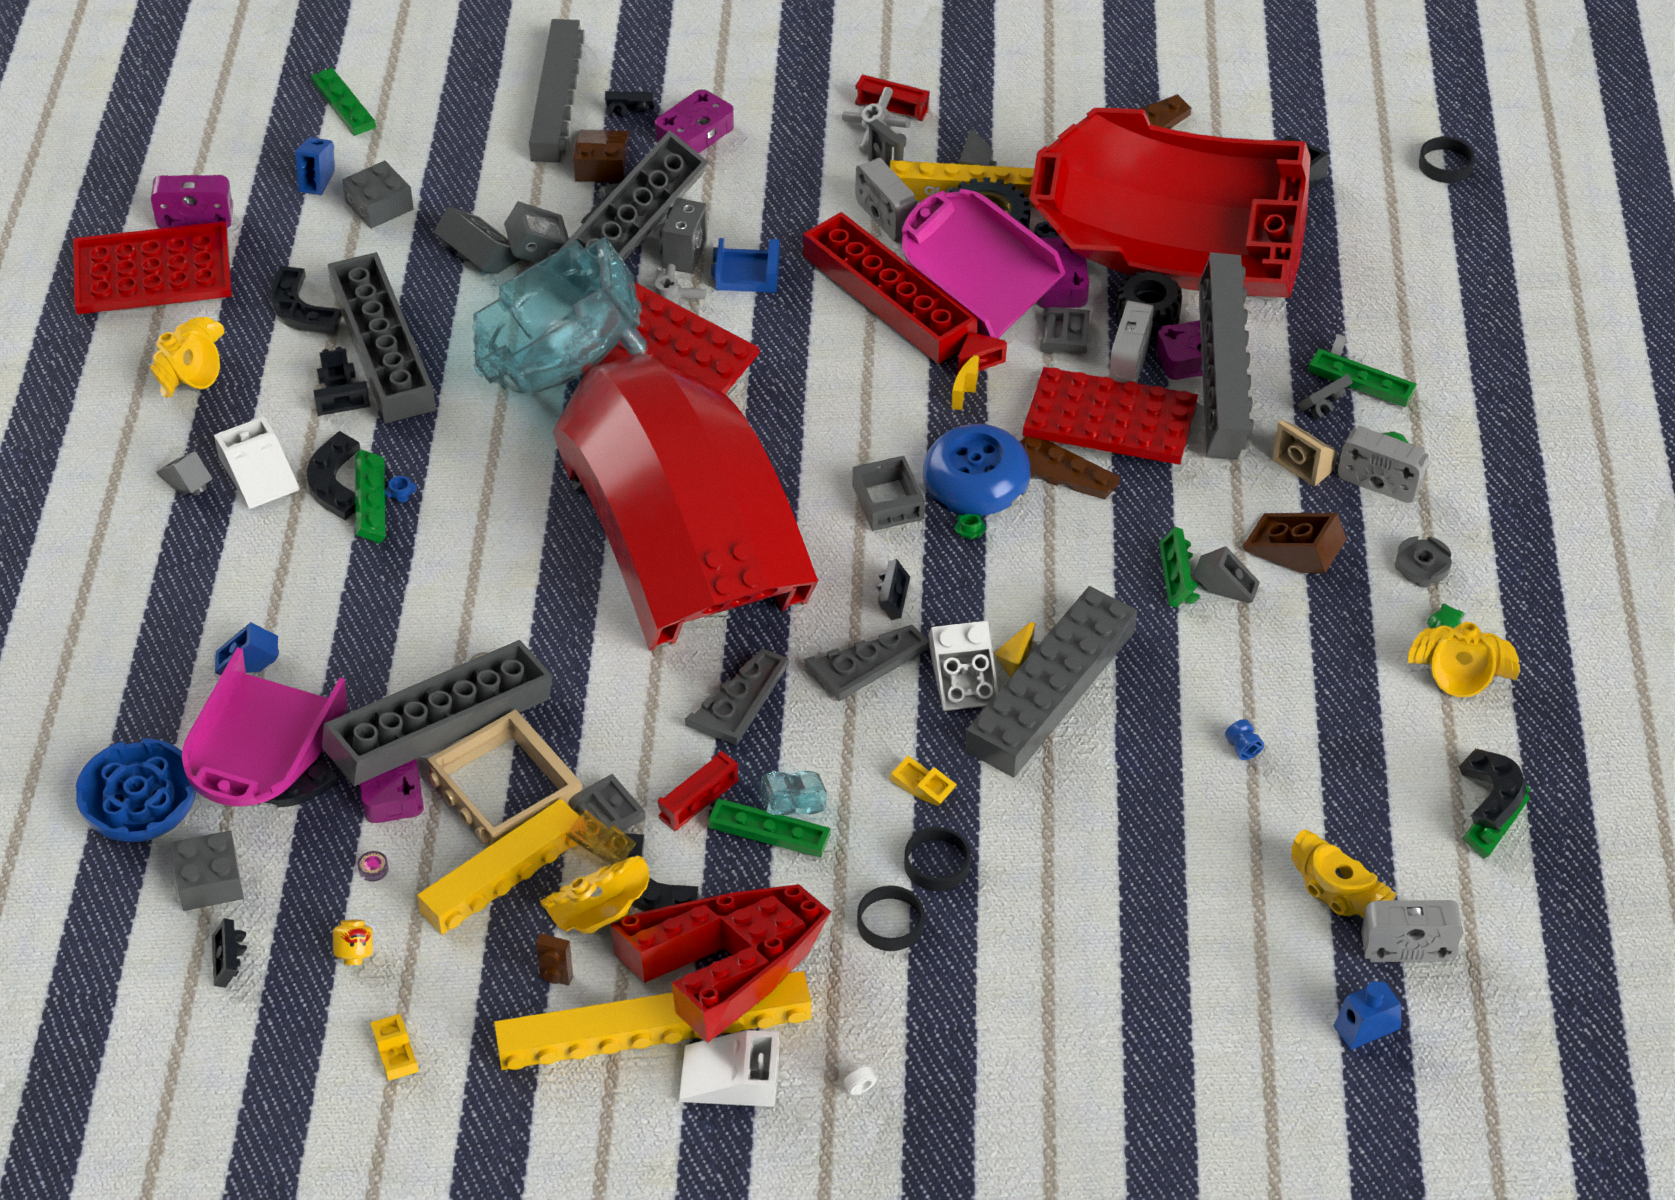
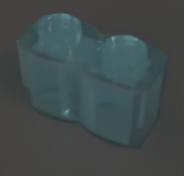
M799 771L789 775L784 772H771L761 777L760 795L767 813L779 816L794 812L817 814L825 810L827 791L818 773Z

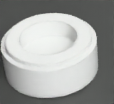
M863 1067L850 1073L843 1083L849 1094L857 1095L873 1087L877 1078L871 1067Z

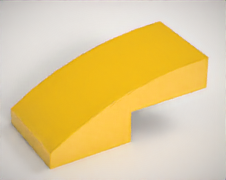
M974 355L959 371L952 390V409L962 410L965 392H976L979 356Z
M909 755L889 777L890 781L903 790L937 806L947 798L957 785L935 767L929 771Z
M401 1014L370 1022L388 1081L419 1072Z

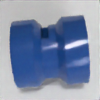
M1247 719L1234 722L1225 732L1226 739L1231 745L1235 746V752L1241 760L1254 758L1264 748V742L1258 734H1254V727Z

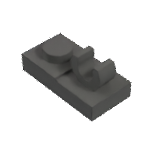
M1346 374L1297 404L1301 412L1311 407L1313 418L1318 420L1324 416L1320 407L1323 408L1326 414L1334 410L1333 405L1327 399L1331 397L1335 401L1347 393L1345 388L1353 382L1349 375Z

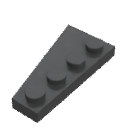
M911 624L880 634L879 639L865 642V640L856 642L852 648L839 651L837 648L828 651L827 656L818 659L814 656L806 658L805 667L838 701H841L928 650L930 641Z
M761 649L739 669V674L731 681L727 680L714 697H708L695 714L691 713L685 718V726L738 745L786 670L788 658L766 649Z

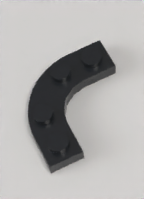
M280 266L271 288L272 303L277 315L284 322L298 330L336 334L342 318L341 309L314 306L302 301L299 297V292L306 277L305 268Z
M339 431L311 457L307 467V481L310 493L316 502L343 520H347L356 512L355 492L336 480V473L345 462L360 450V443Z
M1475 748L1459 765L1460 772L1463 776L1492 784L1493 789L1482 804L1471 814L1475 825L1499 830L1518 809L1525 797L1526 786L1524 777L1518 764L1509 757Z
M321 759L310 765L284 792L264 803L277 804L278 807L298 805L338 786L339 780L325 760Z
M615 833L611 865L637 855L643 857L644 834ZM649 877L647 889L643 891V894L638 899L633 901L632 906L644 912L698 900L699 888L698 886L663 884Z

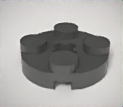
M1419 536L1410 537L1404 540L1398 547L1395 568L1405 578L1423 588H1427L1432 583L1445 579L1450 573L1452 564L1451 551L1448 546L1433 537H1428L1427 540H1418ZM1418 558L1422 560L1427 558L1429 559V562H1422Z

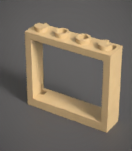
M516 709L427 759L429 768L427 777L434 788H440L448 805L451 807L455 806L458 809L462 821L467 826L471 825L475 829L479 841L482 844L487 843L488 846L559 799H562L569 805L570 798L582 791V782ZM514 739L559 790L500 825L493 827L450 778L449 774L507 741Z

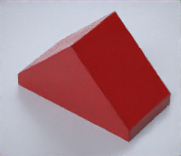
M969 332L958 356V373L974 355L979 356L978 372L1006 362L1007 342L1002 339Z

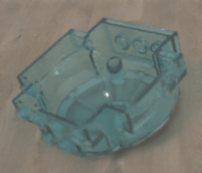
M606 236L586 248H583L578 240L501 284L499 286L498 299L473 313L474 325H472L474 337L472 339L475 350H473L475 363L473 365L480 377H485L490 384L493 382L499 383L504 390L509 388L517 393H535L561 386L586 373L605 358L619 341L630 355L635 356L645 353L647 342L636 328L640 326L639 314L642 312V304L636 297L634 276Z

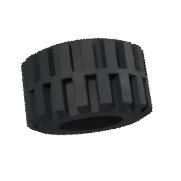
M1145 271V273L1137 272L1134 276L1129 275L1126 277V281L1120 283L1118 288L1117 322L1120 325L1127 301L1153 305L1151 336L1157 338L1158 330H1161L1162 326L1179 324L1183 296L1181 287H1178V283L1175 280H1171L1170 276H1163L1160 272L1151 273V271Z

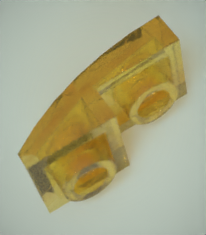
M586 809L566 833L574 842L611 864L625 860L636 845L635 841L614 824L608 828Z

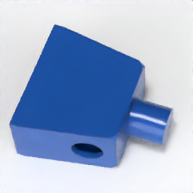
M309 137L296 149L298 192L321 196L324 193L335 171V147L331 140Z
M1370 982L1366 988L1352 993L1345 998L1333 1027L1349 1050L1355 1049L1401 1029V1004L1386 982Z

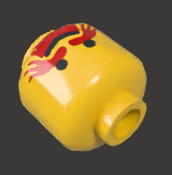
M342 920L340 925L333 929L334 956L344 959V965H360L363 958L370 957L373 954V929L369 925H365V920Z

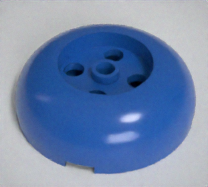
M967 424L947 431L932 444L923 464V481L930 497L935 502L938 500L947 506L949 511L961 515L980 514L983 516L994 514L1010 507L1012 501L1020 494L1023 496L1031 477L1029 457L1019 440L1004 429L988 424Z
M142 738V742L126 745L122 741L103 749L84 766L76 782V802L83 819L97 833L120 842H143L168 833L186 817L196 796V790L191 786L185 775L182 750L170 743L156 739ZM117 797H121V798H123L124 800H123L122 802H120V801L117 800L116 798H117Z

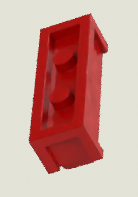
M861 75L855 85V90H857L855 105L860 106L862 104L868 106L874 103L878 104L884 88L889 87L893 90L886 109L890 112L918 118L919 121L923 122L929 111L930 91Z
M722 750L717 753V756L713 755L710 762L664 798H658L657 802L660 809L658 818L673 831L678 830L738 782V763Z

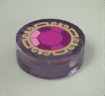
M378 851L364 853L357 863L359 875L366 881L381 880L389 871L387 857Z

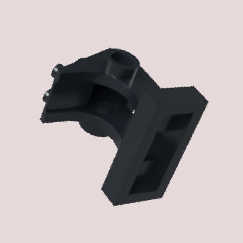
M336 347L332 351H329V349L322 350L319 353L321 368H317L319 384L325 383V388L313 390L318 416L370 407L366 381L352 383L351 379L356 378L353 362L348 363L346 348Z

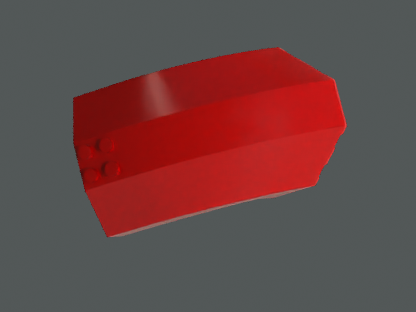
M1094 107L1086 113L1087 116L1078 124H1072L1058 135V139L1048 147L1044 146L1037 152L1029 199L1073 252L1127 275L1134 276L1137 272L1145 273V271H1151V273L1160 272L1162 273L1161 275H1168L1171 277V280H1175L1178 283V287L1199 291L1198 283L1210 252L1241 255V265L1245 266V279L1242 284L1247 290L1246 296L1291 297L1301 260L1308 208L1310 154L1305 141L1255 140L1201 135L1151 125L1143 109Z

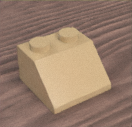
M1283 420L1279 421L1272 460L1315 487L1334 471L1338 451L1298 426Z

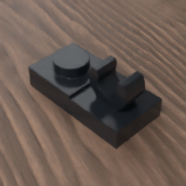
M605 91V102L610 118H613V111L615 109L622 110V118L627 116L626 108H631L638 112H647L649 109H655L653 92Z
M894 559L888 561L886 571L878 574L882 583L876 584L877 589L880 591L878 596L879 606L887 613L891 620L902 618L910 581V575L900 562Z
M224 918L212 934L214 986L226 988L232 978L238 975L241 962L237 956H242L247 950L246 945L237 943H242L247 936L246 932L234 930V920Z

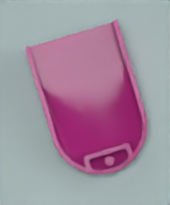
M959 189V192L945 193V191L933 194L920 202L911 211L903 225L901 245L908 263L978 318L977 331L982 335L994 338L1001 337L1066 274L1058 251L988 198L975 191Z
M237 647L189 731L183 745V766L191 786L205 798L228 806L256 805L280 795L308 769L323 751L324 723L344 715L348 707L345 679L339 677L329 698L246 674L243 649Z

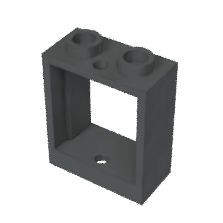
M905 456L853 467L852 486L872 531L924 520L925 500ZM900 480L907 497L873 504L866 489L867 487Z

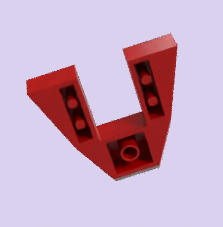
M795 884L728 893L639 912L610 924L614 954L644 983L724 948L732 955L671 982L676 1014L704 1041L709 1043L769 995L809 954L832 911L801 885Z

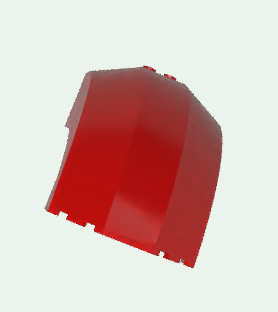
M639 354L587 368L586 373L581 378L553 430V435L569 481L573 480L576 475L578 476L599 517L624 578L649 651L654 650L656 646L668 642L670 644L676 643L684 623L773 596H776L781 611L786 610L788 606L798 603L802 605L807 604L818 583L817 576L778 476L757 435L735 403L719 389L647 354Z

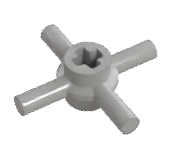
M889 87L884 88L878 104L874 103L866 106L862 113L844 111L842 114L843 121L862 123L866 130L859 146V150L862 152H868L869 122L877 119L889 128L890 126L909 128L910 126L909 118L890 116L886 109L893 90Z
M673 264L666 265L665 275L656 279L654 287H645L676 304H679L681 298H706V289L681 288L678 280L675 278L676 267Z

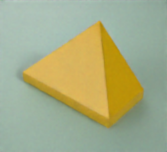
M1029 622L993 653L1010 678L1028 658L1034 642L1035 623Z

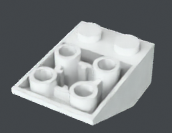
M265 416L214 435L218 457L249 509L300 490L278 439Z
M988 621L931 627L928 638L943 711L986 707L998 693Z
M746 1030L714 1038L709 1043L701 1041L685 1045L679 1102L775 1107L779 1061V1032Z

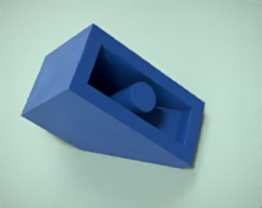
M250 622L216 650L215 673L222 675L237 647L243 649L246 673L261 672L278 658V635Z

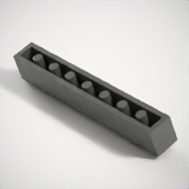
M551 19L529 139L531 161L560 163L561 153L566 152V138L564 137L569 135V122L567 121H571L572 108L570 105H574V91L572 90L577 88V75L575 74H579L580 63L578 59H582V45L580 44H584L585 31L580 30V20Z

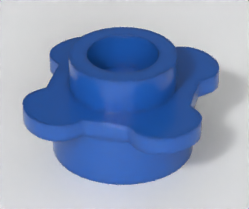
M396 476L389 481V488L385 489V496L393 497L398 502L404 503L408 501L411 493L416 492L417 486L414 483H410V480L405 476Z

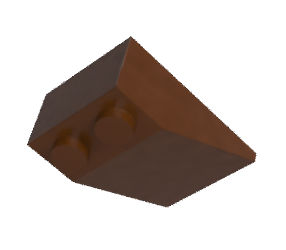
M581 129L575 142L573 157L575 182L621 183L625 179L629 131Z
M1264 513L1244 543L1243 549L1246 552L1300 573L1320 574L1327 572L1345 543L1346 536L1337 513Z

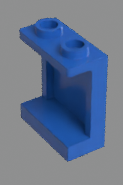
M719 238L718 247H713V262H716V265L711 264V280H715L716 290L777 293L780 239H769V250L727 249L724 247V238Z

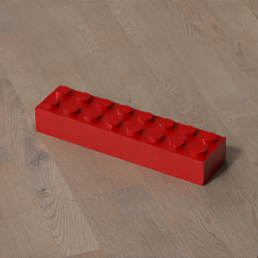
M843 212L834 215L803 233V257L937 364L961 351L969 332L977 333L978 318Z

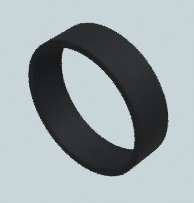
M1444 136L1432 138L1425 142L1421 148L1419 168L1424 175L1434 181L1457 183L1465 180L1472 173L1475 153L1466 142L1460 139ZM1434 150H1451L1464 156L1469 164L1458 170H1444L1431 165L1424 156Z
M943 827L923 829L915 833L906 844L904 855L906 874L912 882L927 890L945 891L961 884L969 873L970 847L960 834L951 829ZM939 840L958 847L964 854L966 863L961 870L951 876L934 878L918 872L911 865L909 855L918 845L928 841Z
M899 886L875 888L868 892L858 905V931L869 945L884 951L905 949L913 945L923 932V904L913 892ZM883 899H897L911 905L917 911L920 921L910 933L901 937L887 938L871 932L864 925L861 917L866 908L874 902Z

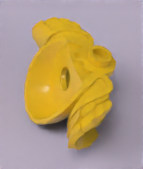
M197 317L177 326L175 333L165 332L160 335L156 342L158 351L153 356L154 364L150 368L153 376L162 385L159 390L163 397L172 398L175 389L181 383L202 390L215 382L219 374L220 360L214 342L224 334V327L221 323L209 317Z
M1463 622L1454 629L1449 626L1424 629L1413 640L1407 656L1408 663L1431 664L1432 676L1438 687L1455 697H1471L1479 694L1490 684L1493 676H1501L1505 679L1509 678L1516 681L1520 673L1519 658L1512 644L1507 640L1500 639L1495 634H1482V631L1472 622Z
M1306 829L1300 831L1295 837L1291 847V859L1296 869L1303 876L1306 890L1310 895L1319 898L1330 906L1336 914L1344 916L1357 914L1364 919L1366 906L1373 901L1395 900L1397 894L1390 887L1386 886L1384 882L1378 881V877L1374 873H1370L1359 861L1353 860L1335 845H1331L1326 840L1321 839L1316 833ZM1337 868H1339L1341 875L1345 879H1342L1336 875L1335 870Z
M637 855L627 858L622 862L600 868L597 872L588 876L576 878L570 885L562 886L559 892H554L545 899L540 900L541 906L547 910L552 920L560 929L568 932L575 928L582 934H592L609 923L622 920L628 914V909L633 901L638 899L643 894V891L647 889L650 877L649 867L646 860L641 856ZM599 886L603 891L602 894L592 897L591 895Z

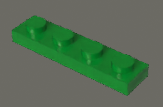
M333 68L311 75L312 84L354 136L376 128L374 118Z
M1320 348L1310 362L1308 372L1334 382L1348 374L1353 382L1348 387L1405 408L1415 393L1417 386L1416 383Z
M360 449L355 455L356 535L381 543L385 538L384 458Z
M719 798L708 820V828L822 858L831 835V828Z

